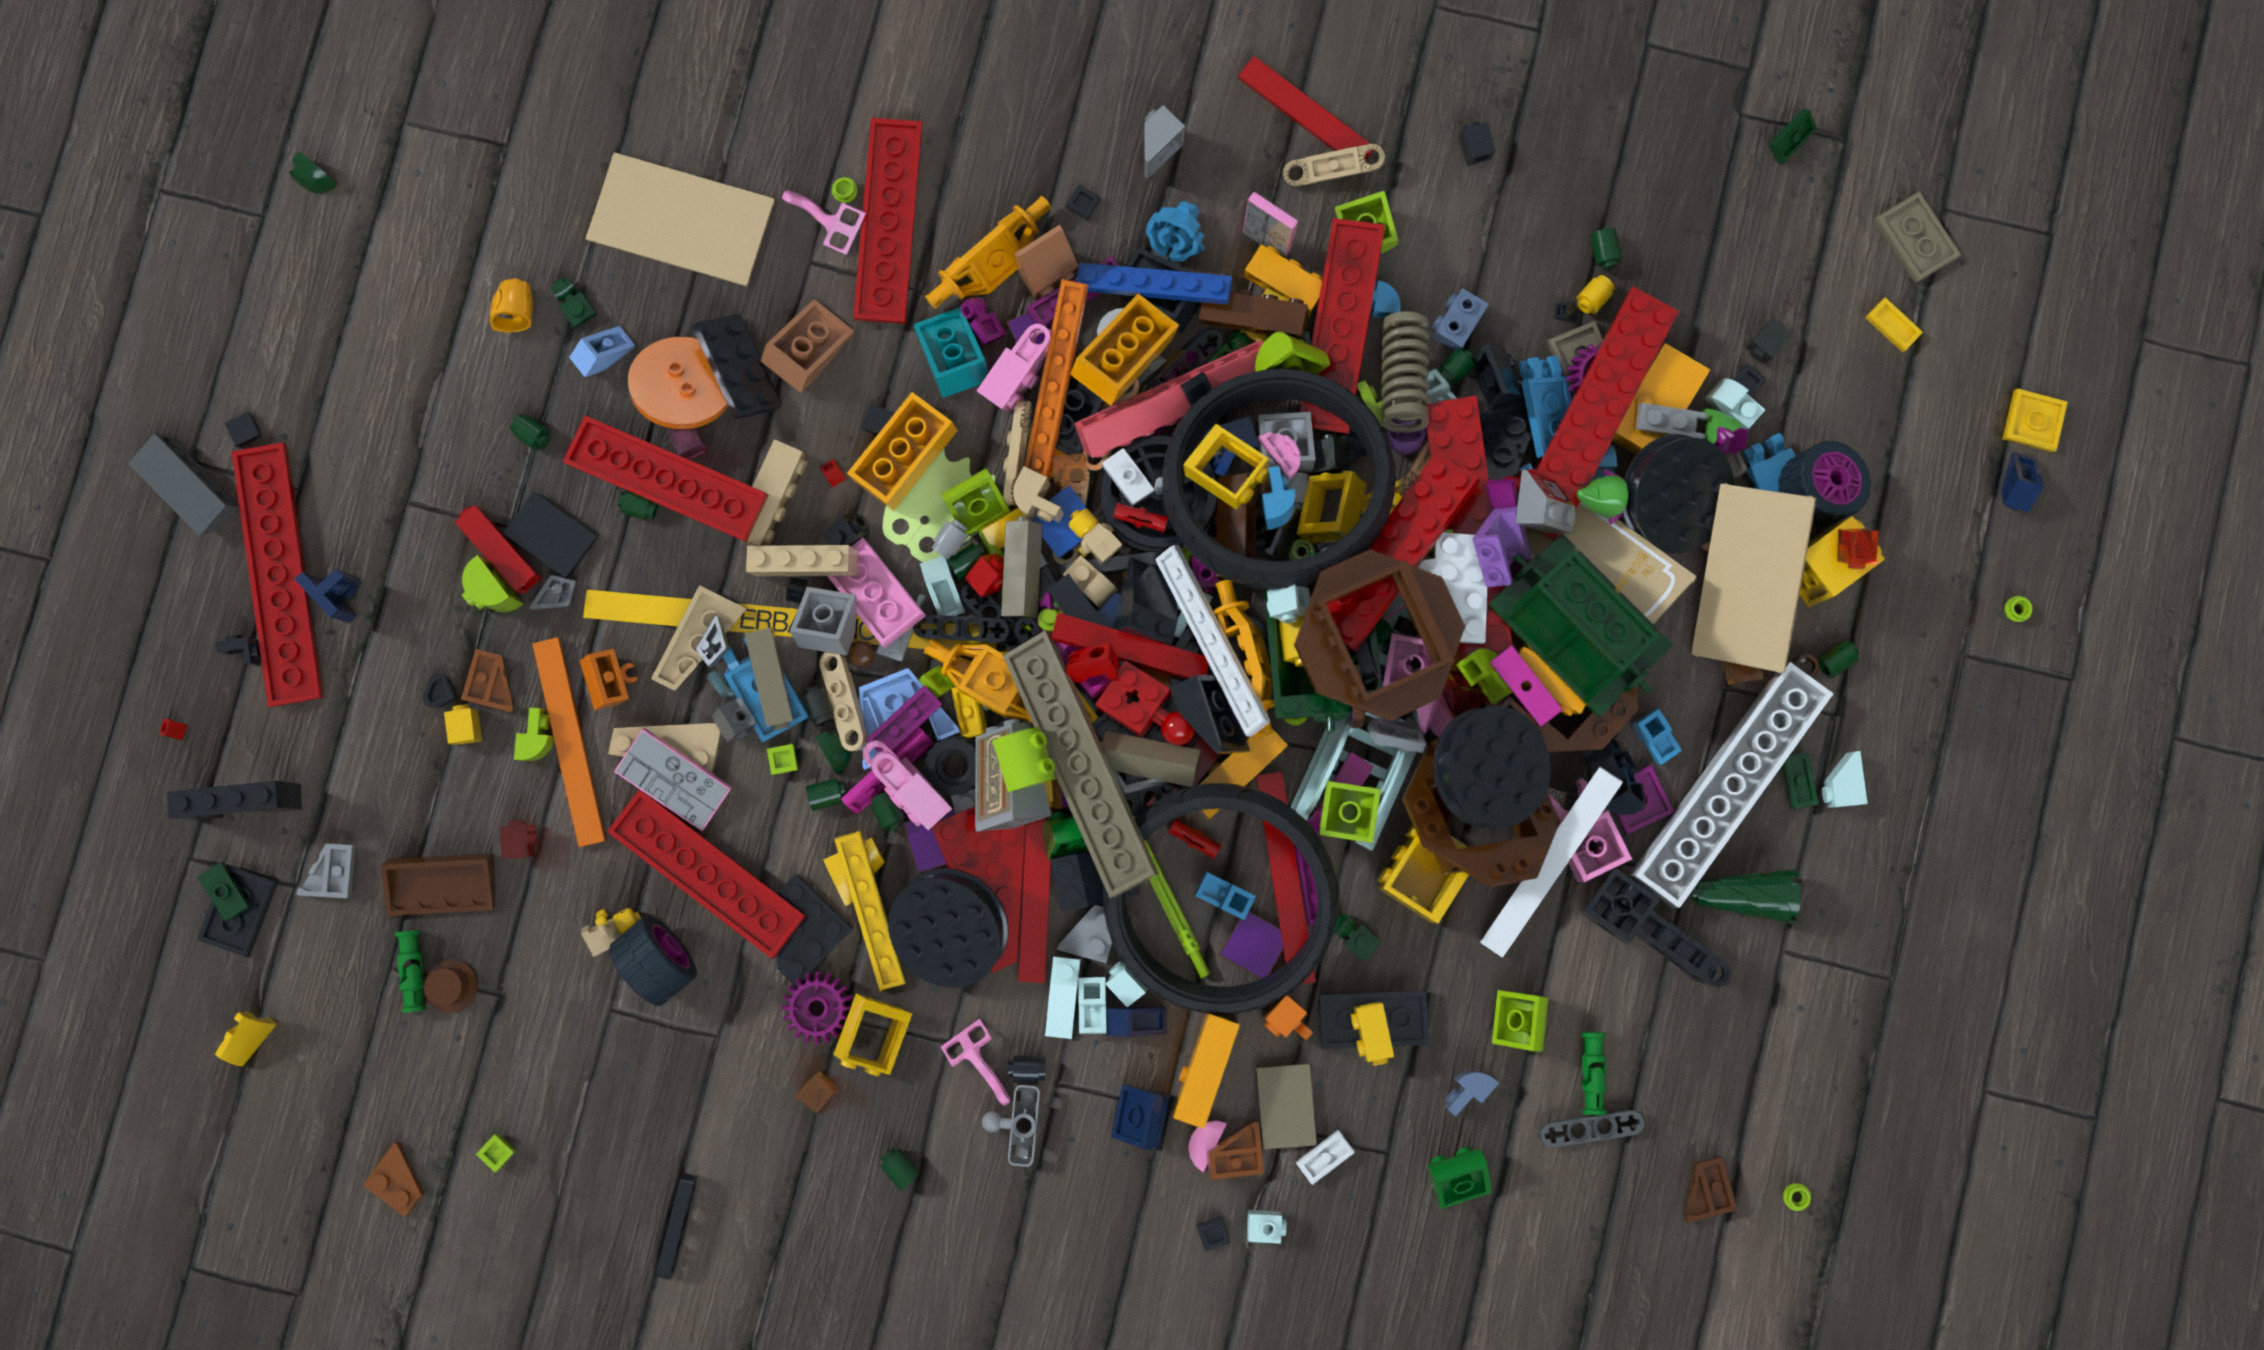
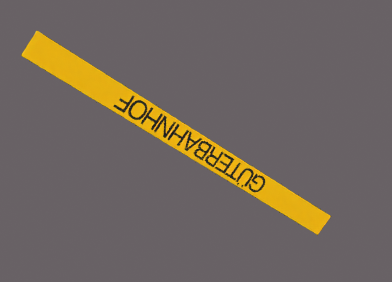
M586 589L583 618L678 627L692 599ZM736 603L747 610L728 631L749 633L771 627L774 628L775 636L793 637L790 629L798 609ZM856 614L855 635L852 643L863 641L879 645V641ZM926 622L921 625V628L937 630V624H928ZM955 623L945 624V631L948 635L955 633ZM970 625V634L973 637L978 636L981 632V626ZM913 631L908 648L925 649L926 645L930 646L928 642L931 639L918 637ZM934 639L950 650L958 643L963 645L986 644L995 650L997 642Z

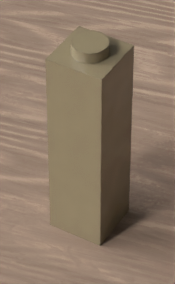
M1016 517V521H1006L1001 616L1022 619L1025 617L1038 619L1042 524L1032 522L1031 517Z
M770 627L744 633L766 727L773 726L774 730L790 727L789 722L794 721L795 717L774 628Z
M1105 731L1103 740L1100 743L1113 771L1188 787L1193 786L1198 770L1200 750Z

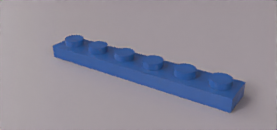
M1079 263L1076 282L1089 285L1088 292L1128 296L1140 294L1142 297L1229 305L1233 279L1232 276Z

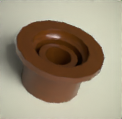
M444 960L437 963L428 972L424 981V992L428 1002L435 1009L443 1012H458L467 1008L474 1000L478 991V979L474 970L467 963L459 960Z

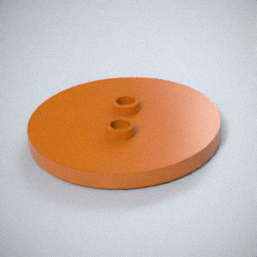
M671 337L659 340L643 349L631 364L628 374V388L631 400L644 417L660 426L672 429L697 428L714 421L728 408V404L703 349L696 338Z

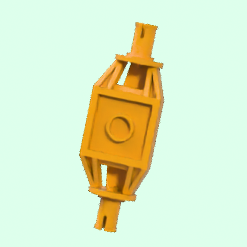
M1040 196L1026 210L1015 205L1012 207L1013 212L997 223L998 226L961 258L957 257L945 271H938L942 283L925 296L930 305L937 309L951 295L962 300L967 296L990 294L1018 269L1015 253L1032 243L1034 235L1039 234L1035 222L1052 209L1049 202L1043 196ZM1023 224L1026 229L1020 241H1018L1014 233ZM967 275L972 283L959 287L955 282Z
M1229 580L1216 583L1222 606L1213 612L1218 617L1219 624L1226 637L1237 636L1241 650H1245L1247 660L1244 661L1245 669L1249 676L1252 675V680L1249 681L1268 715L1267 710L1274 707L1275 704L1273 699L1270 700L1273 691L1271 664L1262 631L1243 612L1249 608V603L1247 601H1237L1233 582ZM1227 616H1230L1236 625L1230 627ZM1271 723L1258 731L1257 737L1273 734Z
M934 639L928 642L930 646L926 645L924 653L943 663L941 674L945 677L947 676L958 691L1003 717L1031 722L1033 726L1003 658L1004 654L986 644L963 645L958 643L950 650ZM961 655L973 657L974 659L971 662L961 658Z

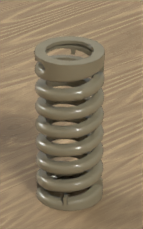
M1396 312L1382 320L1383 363L1381 370L1383 376L1381 383L1383 388L1381 396L1383 401L1381 408L1383 414L1381 424L1387 430L1398 433L1420 431L1429 424V409L1424 405L1429 402V396L1426 393L1429 389V384L1426 381L1429 376V371L1426 368L1429 364V359L1426 356L1429 351L1426 343L1429 339V334L1426 331L1429 321L1424 315L1416 312ZM1402 323H1417L1419 327L1405 326L1398 328V325ZM1403 348H1416V349H1418V350H1415V351H1402V350H1399V349H1403ZM1405 360L1418 361L1416 363H1401V361ZM1403 373H1416L1417 375L1405 376V375H1400V374H1403ZM1413 385L1418 387L1402 388L1401 386ZM1416 398L1417 400L1406 401L1400 399ZM1392 419L1412 422V425H1399L1392 422Z

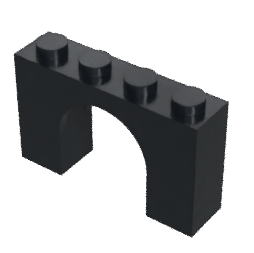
M266 781L167 792L168 819L198 821L223 818V814L302 810L300 783Z

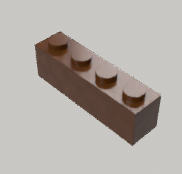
M1238 290L1237 293L1231 292L1229 305L1202 302L1199 320L1202 325L1270 336L1275 332H1284L1293 338L1304 340L1309 308L1300 299L1289 298L1288 301L1278 300L1279 297L1271 294H1263V297L1253 296V293L1250 291Z
M1244 473L1218 477V483L1236 494L1250 475ZM1257 485L1253 489L1254 494L1247 504L1242 503L1238 510L1217 497V511L1214 515L1217 526V534L1214 540L1223 547L1252 559H1256ZM1214 573V574H1215V577H1217L1219 580H1221V581L1227 580V579H1225V578H1223V577L1217 575L1216 573Z

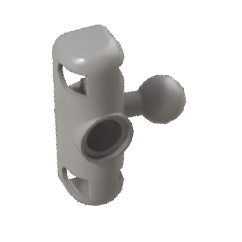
M1019 1084L1015 1088L1012 1119L1002 1118L995 1111L987 1112L982 1118V1126L988 1132H997L1000 1128L1011 1129L1008 1161L1013 1166L1028 1167L1034 1160L1040 1089L1036 1085ZM1017 1091H1021L1020 1101H1016ZM1035 1092L1038 1093L1037 1103H1034ZM1021 1118H1027L1031 1121L1032 1128L1028 1131H1021L1017 1126V1121ZM1012 1145H1016L1015 1155H1011ZM1029 1146L1033 1147L1032 1157H1029Z

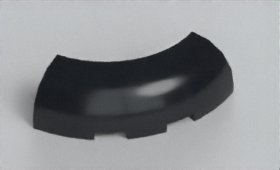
M1617 734L1603 749L1579 751L1589 764L1594 775L1599 767H1602L1623 781L1605 809L1619 815H1632L1645 809L1642 783L1637 784L1633 774L1637 770L1628 751L1622 752L1615 740L1618 737Z

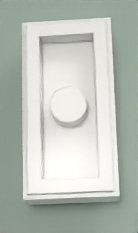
M1124 448L1102 462L1103 468L1132 507L1154 492V488Z
M1337 1130L1297 1160L1296 1164L1313 1185L1355 1152L1340 1131Z

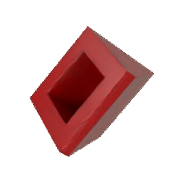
M834 459L819 467L832 488L846 480Z
M164 718L159 734L183 740L188 725Z

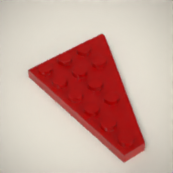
M974 806L937 822L931 829L947 868L962 870L976 876L993 890L1003 905L1008 920V941L1002 956L990 970L993 973L1017 962L1026 824L1011 829L976 832Z

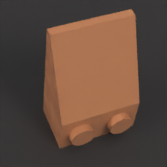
M1060 225L1015 253L1019 276L1036 301L1059 287L1062 279L1070 281L1077 277L1078 264Z
M814 299L765 345L761 362L802 393L821 374L850 339L854 330Z

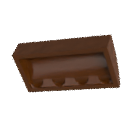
M493 853L387 859L380 865L387 916L494 909L495 871Z

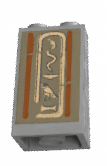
M1019 719L1003 722V727H989L985 729V734L976 737V832L1016 828L1051 816L1044 784L1012 792L1007 791L992 741L1011 733L1032 728L1031 722L1020 723Z

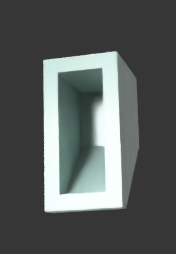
M940 556L920 563L923 577L937 614L956 616L965 613L946 558Z
M1861 751L1846 753L1824 781L1822 798L1827 803V808L1867 804Z

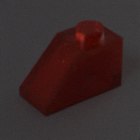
M1450 670L1442 692L1448 702V707L1456 714L1480 708L1488 698L1478 683L1471 687L1462 672Z

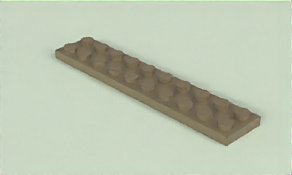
M1045 630L1003 655V658L1033 726L1040 727L1046 736V748L1050 759L1054 762L1056 778L1109 898H1115L1158 875L1159 872L1074 683L1066 673V666L1056 643L1050 639L1051 632Z

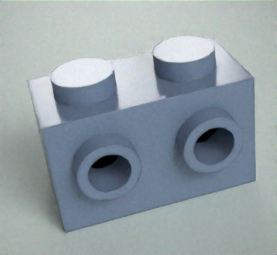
M1463 288L1458 295L1453 293L1445 305L1449 309L1445 317L1439 315L1432 327L1436 330L1432 338L1453 351L1457 348L1461 350L1489 304Z

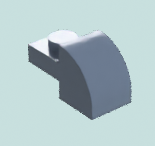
M1469 1070L1462 1072L1453 1079L1461 1087L1459 1090L1453 1089L1445 1099L1447 1103L1444 1107L1454 1116H1457L1472 1097L1478 1102L1483 1103L1499 1082L1481 1071Z

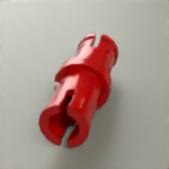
M1117 502L1113 519L1136 524L1135 527L1137 528L1143 526L1164 533L1168 516L1146 511L1144 507L1138 509Z
M1177 818L1168 832L1189 844L1188 847L1190 849L1194 847L1213 860L1222 844L1203 835L1202 830L1197 829L1196 831Z

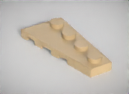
M699 585L651 679L675 691L703 660L696 648L714 617L719 616L721 618L726 634L747 609Z
M715 723L645 727L693 761L714 773L722 736ZM644 727L614 728L608 754L624 757Z

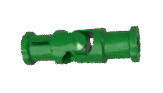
M420 930L395 933L399 946V954L397 955L398 974L401 979L399 990L403 992L404 1007L401 1009L402 1013L427 1010L426 1006L423 1005L422 952L418 950L417 939ZM407 960H413L417 963V965L412 964L403 967Z
M1581 1032V1036L1584 1037V1054L1582 1055V1075L1584 1080L1582 1082V1091L1585 1092V1108L1582 1109V1114L1606 1115L1607 1110L1604 1109V1092L1607 1091V1085L1604 1081L1606 1077V1055L1603 1053V1038L1606 1037V1033ZM1597 1062L1599 1064V1067H1594L1590 1065L1592 1063Z

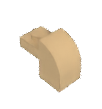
M1023 467L1013 489L1014 500L1025 517L1033 519L1037 512L1036 516L1049 523L1051 520L1059 523L1064 515L1061 507L1043 499L1051 485L1048 478L1027 467Z
M1081 555L1063 574V576H1066L1069 573L1085 597L1099 610L1115 593H1120L1102 573L1097 571Z

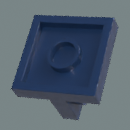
M335 569L324 580L305 572H301L295 578L299 585L329 617L351 623L357 617L343 602L355 596L358 592L357 588L363 584L356 576Z
M1122 1084L1111 1137L1146 1150L1160 1147L1170 1094Z

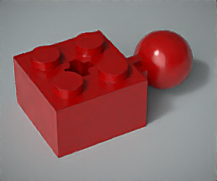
M1126 660L1119 669L1118 677L1111 680L1095 704L1098 711L1140 738L1145 737L1154 722L1161 726L1164 739L1173 745H1184L1191 741L1195 734V729L1183 718L1179 711L1169 713L1163 709L1172 696L1171 690ZM1137 695L1139 702L1136 703L1133 701L1131 704H1129V698L1131 696Z

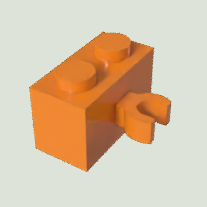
M614 648L588 654L580 660L594 711L620 705L629 699L625 684H632L638 679L637 677H627L625 671L631 669L634 665L627 663L619 667Z
M1288 995L1273 1003L1262 1016L1266 1020L1264 1026L1277 1037L1280 1034L1287 1037L1292 1030H1295L1301 1037L1307 1040L1313 1033L1301 1022L1307 1012Z

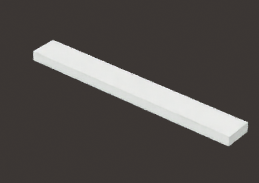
M1179 545L1170 546L1155 560L1245 735L1252 737L1271 721Z
M1599 767L1558 827L1539 876L1536 879L1520 883L1480 943L1502 958L1504 957L1623 783L1622 780Z

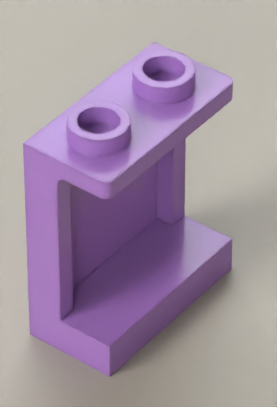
M1517 507L1493 509L1472 539L1486 587L1510 585L1513 580L1509 566L1514 561L1513 558L1518 553L1524 559H1529L1532 555L1524 526L1516 524Z

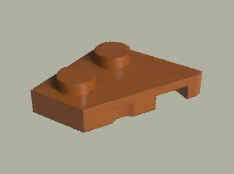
M475 649L461 700L513 713L514 707L502 655Z
M1259 1121L1250 1122L1207 1151L1210 1180L1264 1174Z
M397 1141L393 1143L363 1186L402 1216L407 1217L425 1193L420 1182L415 1179V1172L411 1164L407 1163L403 1155L401 1143Z

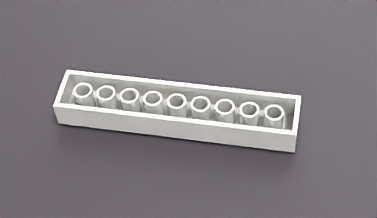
M1791 662L1787 663L1785 673L1775 672L1628 876L1671 908H1680L1832 697L1833 693Z

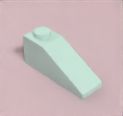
M1061 956L1053 957L1045 1036L1072 1039L1081 959Z

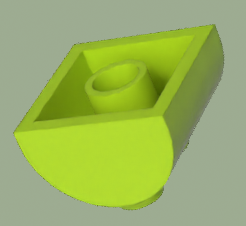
M1385 191L1335 207L1338 219L1383 224L1386 226L1381 254L1394 248L1399 243Z
M1284 332L1273 333L1262 344L1255 362V370L1258 372L1268 369H1290L1317 375L1330 366V361L1325 351L1307 344L1303 340L1286 335Z
M986 468L940 494L953 518L967 527L965 532L968 535L1010 512Z
M477 555L466 565L462 576V584L465 591L462 593V596L470 606L475 605L479 610L487 607L498 612H510L524 604L513 588L487 559Z
M1040 727L1025 729L992 740L1008 792L1044 784L1056 779L1054 762L1050 759L1046 748L1047 739Z
M1327 781L1319 835L1373 843L1381 789Z
M1498 990L1492 1044L1543 1052L1549 997Z

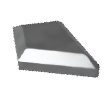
M550 575L530 605V609L571 607L577 581Z
M719 616L714 617L696 648L699 655L710 668L730 650L722 620Z

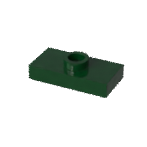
M1803 108L1769 143L1777 163L1784 164L1817 130L1810 110Z
M1809 752L1788 756L1782 765L1790 809L1819 805Z
M219 862L198 876V879L224 921H230L251 907L224 862Z

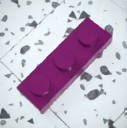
M924 685L866 740L869 743L875 740L882 741L894 751L943 704ZM880 747L874 748L878 753L883 752V749Z

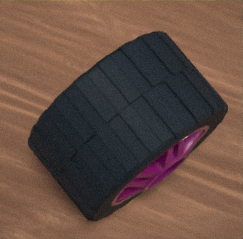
M1823 441L1786 462L1778 480V491L1816 498L1811 527H1829L1856 514L1866 505V501L1871 493L1870 472L1863 458L1858 455L1859 453L1848 445L1838 441Z
M642 917L609 946L611 960L624 981L641 998L655 1006L664 1005L696 978V965L686 947L668 927L654 917Z

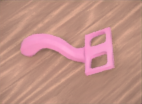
M784 191L782 198L785 202L803 208L825 226L828 233L823 245L847 255L866 213L842 202L835 215H828L809 198L793 191ZM846 208L859 213V217L853 226L840 220ZM834 232H840L848 236V241L844 248H838L829 243Z
M978 1019L942 1045L941 1048L952 1067L964 1059L971 1061L988 1082L998 1101L1006 1106L1011 1102L1010 1096L997 1075L981 1056L980 1047L992 1040V1037L981 1019ZM981 1026L985 1032V1037L977 1043H973L969 1034ZM960 1042L964 1049L963 1053L955 1059H951L947 1052L948 1049L955 1043Z

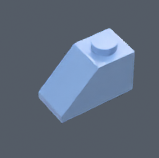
M617 326L581 338L569 358L582 375L588 377L606 370L631 351L635 345L624 330Z

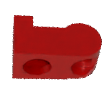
M1111 642L1071 652L1067 659L1066 673L1073 682H1084L1089 677L1103 674L1106 675L1107 679L1117 678L1120 661Z

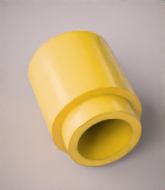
M1603 275L1593 278L1577 296L1579 309L1586 314H1596L1613 295L1614 284Z

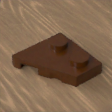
M1717 1156L1694 1162L1684 1214L1685 1222L1691 1223L1736 1211L1737 1206L1723 1157Z

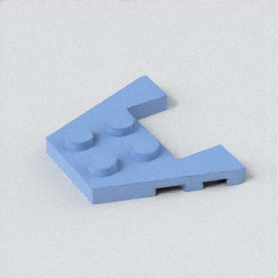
M909 668L859 687L860 707L868 737L923 687ZM941 707L929 718L938 741L960 733V729ZM874 748L869 753L871 760L878 754ZM863 758V760H862L863 769H864V770L871 769V767L867 764V762H866L865 759Z

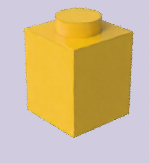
M457 705L452 707L453 711L444 712L448 744L461 745L482 741L478 710L469 708V705Z

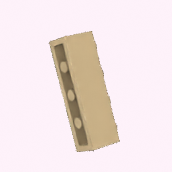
M775 439L752 486L769 495L747 541V544L752 546L771 545L775 537V531H773L777 521L781 522L785 515V503L788 498L791 499L796 491L797 484H795L798 475L804 473L807 466L806 455L803 451Z
M849 545L747 546L746 572L754 576H857L858 550Z

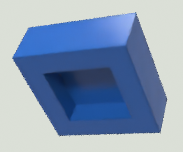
M1225 450L1223 456L1217 455L1212 469L1215 470L1214 475L1216 479L1226 476L1235 458V454L1231 451Z

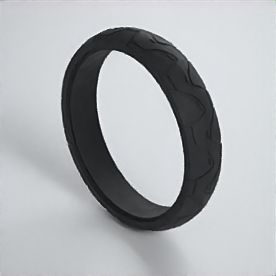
M1268 369L1259 372L1255 371L1232 378L1207 392V395H1203L1182 417L1172 434L1173 438L1168 444L1162 471L1164 505L1170 522L1184 546L1198 561L1217 575L1243 586L1257 589L1276 590L1288 588V586L1293 584L1299 587L1314 585L1317 583L1321 571L1367 551L1383 529L1394 500L1396 472L1393 453L1387 435L1374 413L1359 397L1339 383L1326 377L1300 370ZM1268 399H1292L1308 402L1326 409L1339 417L1362 441L1369 455L1374 473L1375 485L1372 497L1362 518L1344 538L1328 549L1309 557L1291 561L1274 562L1252 559L1223 547L1212 539L1197 523L1191 514L1183 493L1185 474L1183 464L1190 457L1193 448L1205 431L1222 416L1234 409Z
M1212 783L1191 786L1164 796L1148 806L1135 818L1144 841L1167 822L1184 814L1206 809L1236 810L1259 817L1282 831L1300 850L1315 882L1317 912L1305 943L1287 964L1271 975L1245 985L1218 987L1189 981L1172 973L1158 963L1143 947L1131 925L1127 912L1125 892L1115 898H1109L1103 884V909L1107 929L1119 957L1125 963L1128 970L1147 989L1162 999L1182 1008L1201 1013L1237 1014L1260 1009L1277 1002L1299 987L1312 974L1326 953L1338 918L1339 894L1334 867L1324 844L1314 829L1300 814L1278 798L1263 791L1237 784Z

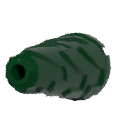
M1788 869L1770 873H1752L1713 880H1699L1691 891V901H1696L1697 906L1717 908V910L1772 919L1778 922L1797 923L1798 920L1794 916H1799L1800 883H1793V878H1799L1797 870Z

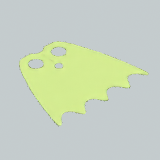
M943 449L894 512L887 506L885 507L883 517V533L885 537L895 544H904L909 547L912 556L921 562L942 556L935 550L930 553L922 552L919 548V542L923 537H931L934 540L947 520L951 523L953 522L954 518L940 494L971 477L969 471L970 459L966 457L957 462H951L946 458ZM991 475L992 479L995 482V475ZM922 516L929 517L928 524L924 525L920 522ZM902 518L908 522L909 529L905 534L898 535L893 531L892 525L896 519ZM979 530L970 534L965 542L975 536Z

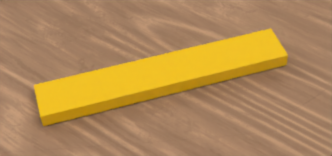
M861 830L836 837L834 840L879 990L883 991L906 984L899 957L890 940L887 916Z

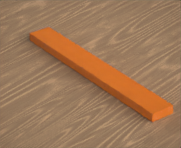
M1063 279L1061 280L1051 329V341L1047 349L1024 467L1047 477L1048 480H1050L1070 374L1089 288L1087 284Z
M556 637L532 643L578 847L581 848L607 841L561 639Z

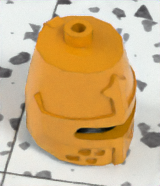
M518 278L500 282L491 302L489 323L492 330L515 333L531 327L534 308L530 284ZM498 314L512 315L513 319L501 318Z

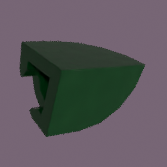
M298 150L292 159V162L295 164L294 169L289 171V175L295 182L313 193L328 192L339 185Z
M837 727L829 733L826 731L816 736L815 738L829 764L837 775L841 774L846 770L851 761L852 751H848L842 746Z

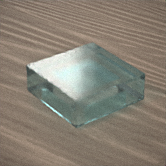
M714 670L707 675V679L721 697L728 699L734 695L733 690L719 672Z

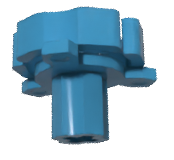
M1181 201L1177 208L1163 207L1159 213L1155 212L1147 224L1146 234L1150 239L1152 249L1159 256L1164 257L1170 247H1173L1169 255L1170 261L1183 262L1189 256L1198 255L1204 251L1205 246L1202 243L1204 234L1198 231L1200 223L1197 222V215L1200 211L1197 206L1190 204L1188 201Z

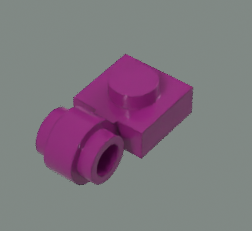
M972 297L965 300L961 305V312L965 318L973 320L970 325L981 344L984 346L1002 339L1006 332L994 312L986 314L987 307L985 301L982 298Z

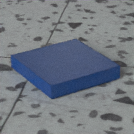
M1067 486L1049 500V502L1061 507L1064 513L1059 523L1051 520L1050 523L1036 516L1037 512L1032 519V522L1042 524V537L1059 559L1078 546L1083 538L1077 537L1068 524L1072 519L1070 515L1077 509L1081 511L1087 508L1070 486Z

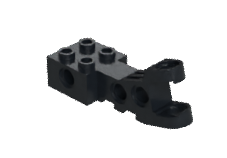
M1615 868L1582 915L1626 946L1634 936L1638 937L1696 982L1706 983L1715 987L1726 985L1731 978L1729 965L1704 945L1692 939L1678 927L1653 911L1661 899ZM1715 965H1718L1722 970V975L1715 981L1713 980L1717 974Z

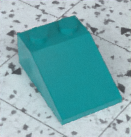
M961 307L913 324L942 398L982 384L989 373L970 325L961 312Z

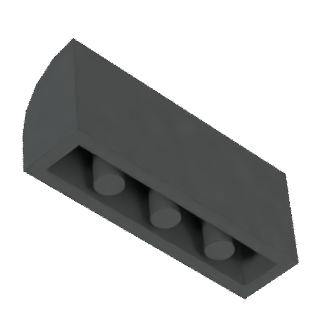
M154 433L128 463L199 536L207 535L223 526L239 509V505L170 435Z

